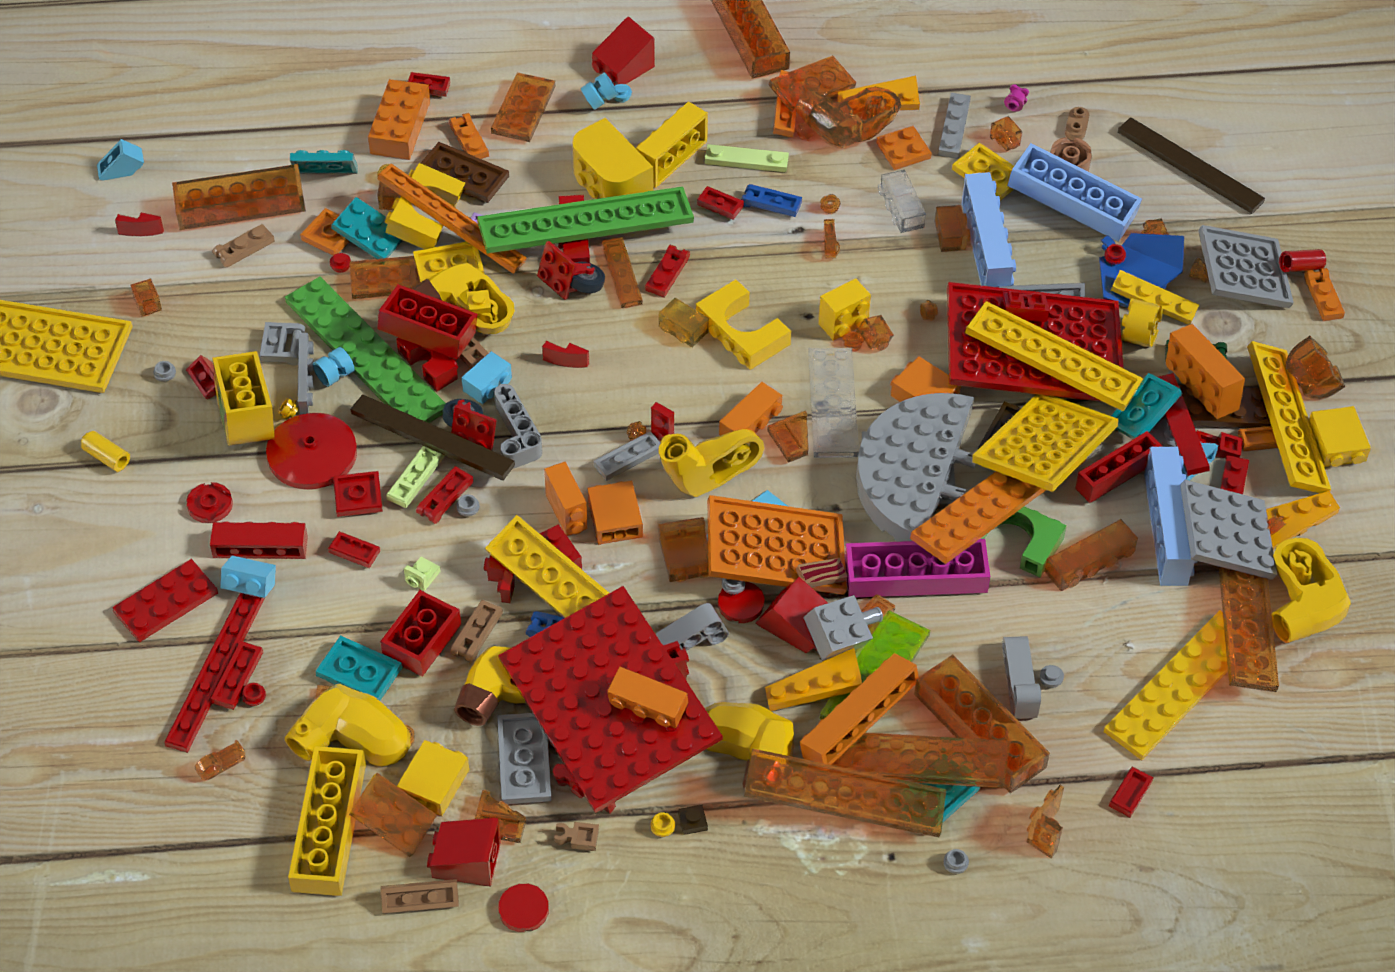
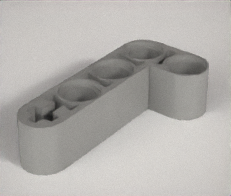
M500 384L495 388L494 392L496 409L513 437L501 444V455L515 460L514 468L536 461L542 456V438L514 388L509 384Z
M706 603L655 634L662 645L678 641L680 649L685 648L687 651L706 638L712 645L719 644L726 640L729 632L710 603Z
M1028 636L1003 637L1002 650L1012 718H1038L1041 705L1040 685L1035 684Z

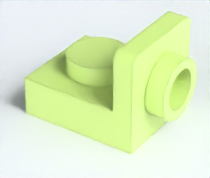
M420 557L412 567L407 565L404 568L405 581L410 586L418 587L423 591L428 588L441 572L440 566L423 557Z

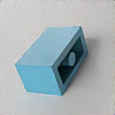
M491 351L462 377L463 392L483 405L488 399L495 396L494 392L497 386L508 384L511 381V364Z
M231 556L221 568L220 588L265 598L275 586L276 565Z

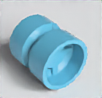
M605 72L596 77L594 83L589 82L581 87L582 93L594 110L602 106L605 99L611 100L619 94Z
M341 347L328 353V358L323 356L312 364L318 379L326 387L339 381V376L345 377L355 370L350 356Z

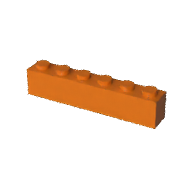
M896 653L883 661L876 671L870 674L860 686L854 689L844 701L838 704L827 717L822 719L811 732L802 738L800 746L803 759L824 771L828 769L919 682L917 665Z

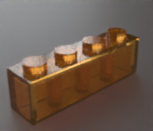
M1120 519L1047 558L1044 572L1060 591L1068 587L1073 588L1081 580L1096 575L1099 570L1113 566L1123 557H1130L1136 550L1138 537Z

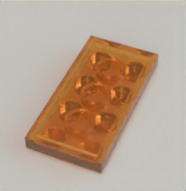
M832 55L772 78L768 85L791 112L835 96L840 91L855 88L856 81Z
M517 72L491 126V134L530 142L556 87L555 80Z

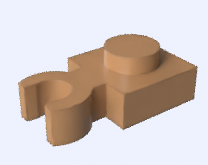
M574 822L573 828H569L564 823L556 824V831L563 832L564 835H554V843L562 845L571 842V849L596 851L599 824Z

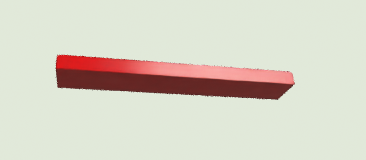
M1174 373L1158 376V378L1179 388ZM1181 395L1164 416L1176 447H1178L1179 455L1183 456V466L1187 476L1210 471V465Z

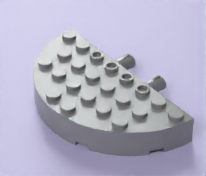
M935 393L906 399L883 412L866 431L858 456L856 472L858 495L871 520L880 530L892 535L895 541H912L910 539L911 532L935 515L940 499L946 498L955 501L966 493V489L949 485L947 480L953 464H963L975 468L976 465L972 462L974 453L959 449L971 415L974 397L952 393Z

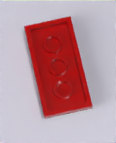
M191 558L113 606L112 609L140 643L217 595L218 589Z

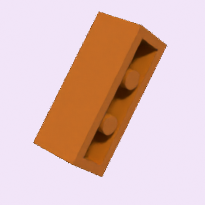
M761 382L719 421V435L741 429L752 430L755 434L760 429L763 430L769 420L774 416H778L782 411V394Z
M619 667L607 691L609 702L619 709L627 708L632 710L634 714L642 718L650 717L655 719L658 724L664 727H669L670 725L676 728L688 705L686 692Z

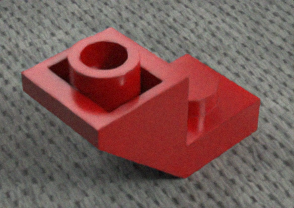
M490 555L484 561V571H487L488 581L498 582L497 593L501 594V602L511 604L515 588V576Z

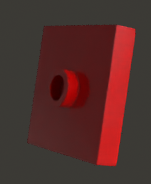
M379 471L333 476L337 517L383 512Z

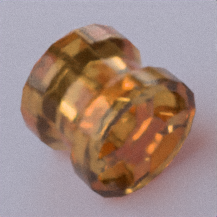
M1197 257L1192 265L1189 277L1193 279L1199 278L1201 282L1206 283L1209 279L1206 264Z

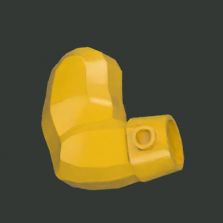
M747 429L706 439L699 442L696 446L685 435L677 433L669 434L662 438L658 453L665 471L679 490L689 496L698 497L722 486L738 474L753 467L762 457L764 443L752 430Z
M1291 538L1277 545L1273 554L1276 570L1286 585L1292 600L1274 611L1271 615L1272 626L1277 636L1283 642L1289 643L1325 631L1340 623L1347 616L1351 601L1338 571L1325 557L1324 551L1319 544L1308 538Z
M335 684L325 690L308 706L303 715L297 719L286 734L285 742L296 755L306 761H311L314 746L328 747L330 742L338 740L348 749L363 750L365 759L370 764L382 767L397 763L405 757L411 747L412 736L402 720L374 696L356 691L342 684Z

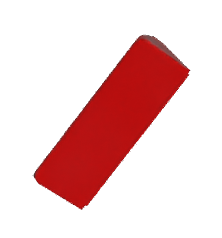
M200 355L186 371L205 399L208 400L216 396L213 363L208 358Z

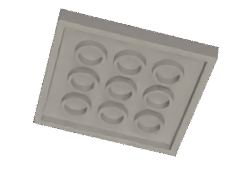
M1205 225L1199 228L1198 232L1212 295L1290 308L1294 302L1287 273L1283 272L1279 266L1281 249L1278 239Z
M1184 480L1180 484L1192 560L1268 579H1273L1277 575L1264 500L1189 480Z

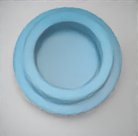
M626 84L615 85L619 93L614 97L615 101L620 103L628 101L632 94L631 88Z

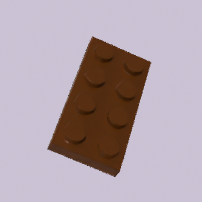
M439 141L421 162L423 165L465 182L462 193L486 203L493 198L509 178V170Z
M1180 385L1179 387L1183 393L1182 396L1194 426L1231 428L1271 426L1260 388H1243L1239 410L1216 419L1211 412L1206 410L1201 401L1193 396L1189 387L1187 388L1186 385Z

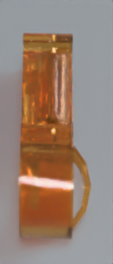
M824 219L825 259H836L840 251V245L836 241L835 219Z
M235 740V743L219 752H213L201 758L196 763L195 770L202 780H210L245 760L244 748L238 740Z

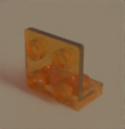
M1061 784L1055 791L1051 789L1044 798L1045 803L1041 807L1037 806L1032 811L1029 817L1032 821L1027 828L1029 832L1027 843L1051 859L1057 852L1063 829L1053 819L1059 811L1064 786Z

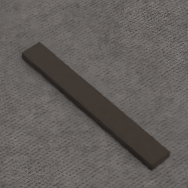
M1132 117L1118 128V133L1247 212L1253 214L1264 203L1265 197Z
M362 394L350 409L351 414L502 481H504L515 466V460Z

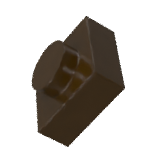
M703 804L678 809L683 835L708 831Z

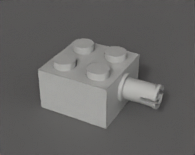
M853 595L815 607L803 618L823 661L852 648L856 650L866 645L873 639L867 625L881 622L883 614L879 607L861 612Z

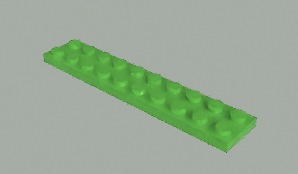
M683 186L478 216L477 218L487 254L545 245L547 241L555 244L694 222V215Z
M321 276L285 296L286 303L332 351L341 347L347 352L354 364V373L384 404L428 423L443 415V408L446 403Z

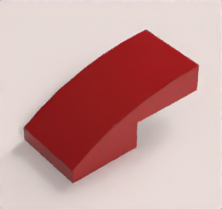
M141 212L138 218L118 214L115 219L119 235L141 237L159 235L164 232L161 216Z
M546 341L542 346L543 361L572 368H586L589 366V350L569 343L566 348H563L549 341Z
M1196 431L1201 443H1215L1218 445L1215 458H1226L1227 455L1240 458L1242 438L1221 432L1219 436H1214L1202 431Z

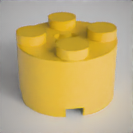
M1131 298L1128 307L1129 314H1124L1122 319V326L1125 328L1123 329L1121 340L1145 347H1152L1159 331L1157 329L1158 322L1161 323L1162 306Z

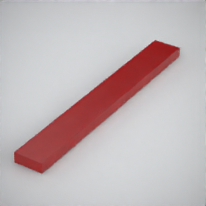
M244 593L238 595L164 741L165 747L188 753L212 705L211 697L240 641H244L265 598Z

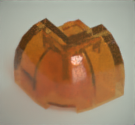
M1308 336L1299 342L1289 353L1286 360V370L1296 378L1304 396L1310 399L1328 398L1345 388V384L1336 365L1333 366L1326 356L1328 352L1316 340Z

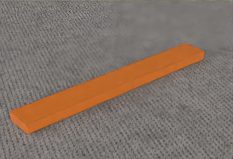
M390 163L378 174L377 179L511 273L514 274L526 262L527 257L515 249L487 254L478 223Z

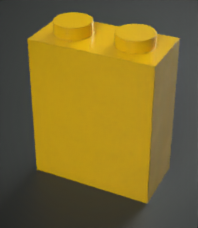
M1354 406L1311 412L1309 421L1324 467H1338L1352 463L1360 464L1367 461L1371 447Z
M424 740L396 786L398 799L443 816L469 772L468 757L462 752L446 749L437 742L431 743Z

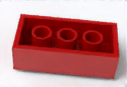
M397 284L379 309L377 329L458 360L476 333L478 314Z

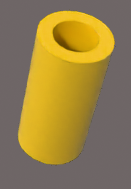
M96 431L86 433L81 439L82 450L114 471L120 472L128 465L130 460L129 452Z

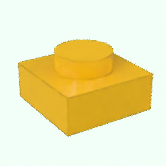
M488 290L466 292L469 311L477 314L491 313Z

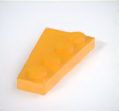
M916 75L837 93L839 112L919 110L920 108Z
M1330 491L1266 509L1273 550L1284 540L1291 539L1297 535L1300 536L1307 532V529L1317 526L1338 514L1340 507Z
M852 648L765 687L770 711L851 693L862 684L855 649Z

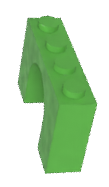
M1024 506L1000 525H1016L1029 534L1031 541L1022 554L1020 569L1041 578L1064 540L1067 525Z

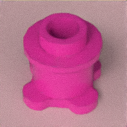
M1013 84L1009 88L1011 92L1006 96L1004 104L1009 110L1017 112L1022 110L1024 104L1027 103L1026 97L1029 94V90Z

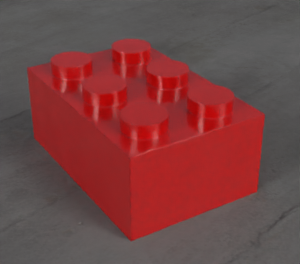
M419 590L381 639L382 654L401 662L402 667L423 677L460 628V609Z

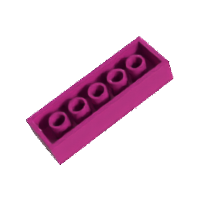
M979 539L947 564H944L914 541L846 543L845 568L848 575V597L853 595L855 597L988 593L991 576L985 539Z

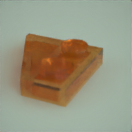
M806 410L768 425V433L788 463L808 455Z
M482 790L475 819L498 818L501 840L521 843L526 825V817L518 811L510 809L509 805L503 801L498 802L492 798L488 791Z

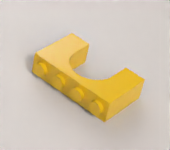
M418 163L416 169H411L409 176L453 207H456L465 182L421 163ZM402 196L401 198L396 197L392 206L394 211H389L385 219V223L388 224L385 233L423 249L434 248L440 238L444 225L420 215L415 211L411 202Z
M735 279L697 302L695 318L699 324L704 325L714 338L722 342L725 349L731 351L741 364L746 365L751 370L791 345V330L778 318L756 331L743 332L732 328L727 323L728 319L749 306L750 292Z

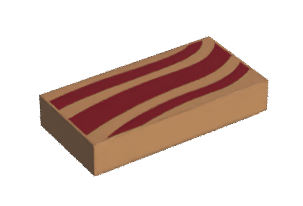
M840 558L799 564L796 568L798 576L810 587L846 582L848 578Z

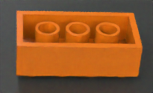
M389 79L368 135L370 154L410 160L430 104L429 85Z
M1193 324L1170 332L1166 357L1167 368L1174 372L1182 384L1191 389L1193 396L1198 398L1206 410L1211 412L1216 419L1238 411L1245 378Z

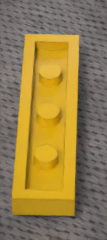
M1122 270L1119 271L1110 290L1128 299L1132 298L1162 306V314L1187 325L1191 324L1199 307L1197 303Z

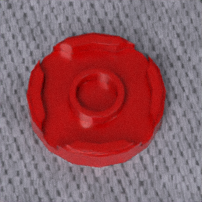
M211 482V484L207 485L205 483L200 484L192 489L187 496L189 515L201 523L221 521L232 510L233 500L230 490L217 482Z
M745 581L744 590L738 594H729L722 588L718 595V608L721 615L731 622L734 620L745 624L754 621L761 615L764 608V595L762 590L755 584Z
M529 883L509 887L499 900V915L502 923L510 930L516 932L538 929L545 923L549 914V901L545 892L538 886Z

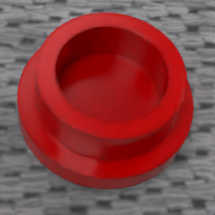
M1112 244L1105 250L1104 257L1111 264H1120L1125 260L1126 252L1121 245Z
M337 253L330 258V266L337 273L346 272L351 265V258L345 253Z
M249 683L242 691V700L249 706H257L266 698L264 687L258 683Z

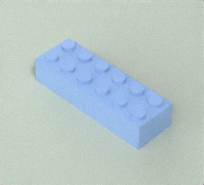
M1030 143L1013 167L1007 185L1106 236H1110L1118 242L1137 215L1142 198Z
M990 172L965 174L962 207L981 286L998 287L1014 285L1013 272H1016L1015 259H1011L1012 246L1011 243H1007L1008 230L1007 227L1003 226L1004 214L999 210L1000 198L995 194L996 182L992 181Z
M1150 447L1144 472L1160 586H1188L1190 576H1194V563L1198 562L1192 560L1180 488V484L1186 480V475L1182 474L1183 456H1179L1178 447Z

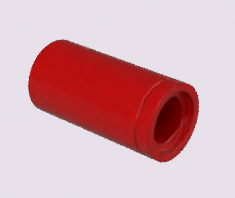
M1321 249L1284 251L1279 257V266L1286 273L1308 270L1316 271L1324 268L1326 265V255Z

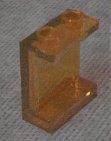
M704 517L658 524L659 542L669 582H682L687 579L709 576L708 540L705 533L706 524Z

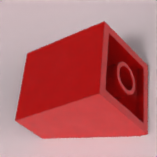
M629 16L592 52V68L600 74L605 72L614 86L617 84H627L655 67V38Z
M797 577L779 593L756 621V624L802 652L808 653L811 649L817 650L803 617L813 608L828 604V602L804 580Z
M483 818L441 822L439 831H435L433 835L432 845L435 846L434 852L429 853L427 868H430L432 878L442 880L457 879V882L491 887L501 845L499 819Z

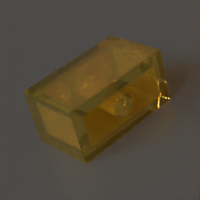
M674 298L659 312V327L664 332L676 337L680 342L686 343L693 348L709 332V318L679 299Z

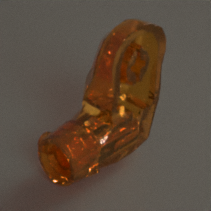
M868 87L841 102L832 101L817 90L811 89L803 93L797 101L795 108L797 114L805 121V124L812 127L822 140L828 145L840 149L875 137L895 119L901 108V102L894 92L880 87Z

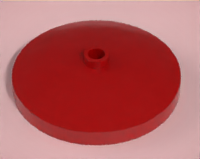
M306 413L284 421L274 430V439L268 440L266 456L271 472L282 483L298 489H320L334 484L333 476L349 473L357 458V444L353 431L341 419L324 413Z

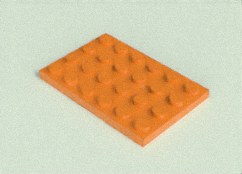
M709 495L707 500L710 577L787 587L799 577L796 571L799 564L840 558L846 571L842 514ZM846 582L811 588L815 591L844 595L847 585Z

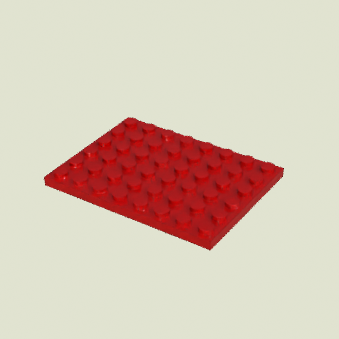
M948 282L949 385L1101 401L965 333L967 326L986 301L1005 310L1002 295L1003 292L1018 291L1021 294L1031 295L1032 293H1039L1046 296L1049 307L1047 322L1026 321L1124 369L1118 301ZM1024 300L1025 307H1028L1027 301Z
M624 586L498 655L500 662L595 813L723 740V735ZM619 667L687 693L688 705L676 728L670 725L669 727H664L658 724L655 719L639 717L632 710L627 708L619 709L609 702L607 691Z

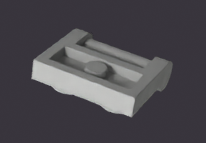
M265 322L259 354L260 361L287 362L290 365H298L299 333L305 332V326L299 323ZM287 334H293L290 352H284Z

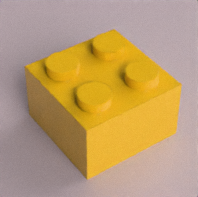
M855 278L821 295L818 324L833 341L846 336L857 328L864 327L869 322L871 294Z

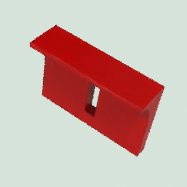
M1018 291L1003 292L1002 297L1005 311L1024 320L1047 322L1049 307L1046 296L1039 293H1032V295L1021 294ZM1024 300L1027 301L1028 307H1025Z

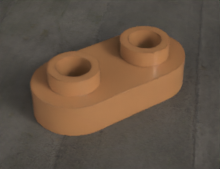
M1074 107L1070 110L1065 130V136L1069 140H1074V138L1084 139L1090 116L1087 109Z

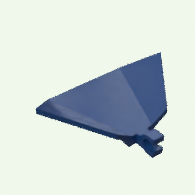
M1131 233L1121 245L1126 252V258L1122 263L1111 264L1106 261L1104 256L1099 257L1103 299L1118 301L1119 305L1128 308L1131 299L1110 291L1119 271L1122 270L1160 288H1167L1169 282L1183 273L1184 236ZM1108 235L1101 240L1104 251L1110 245L1115 244L1114 240Z

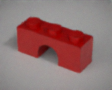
M399 337L396 338L398 353L410 365L418 361H428L422 365L423 377L436 392L458 379V365L453 358Z

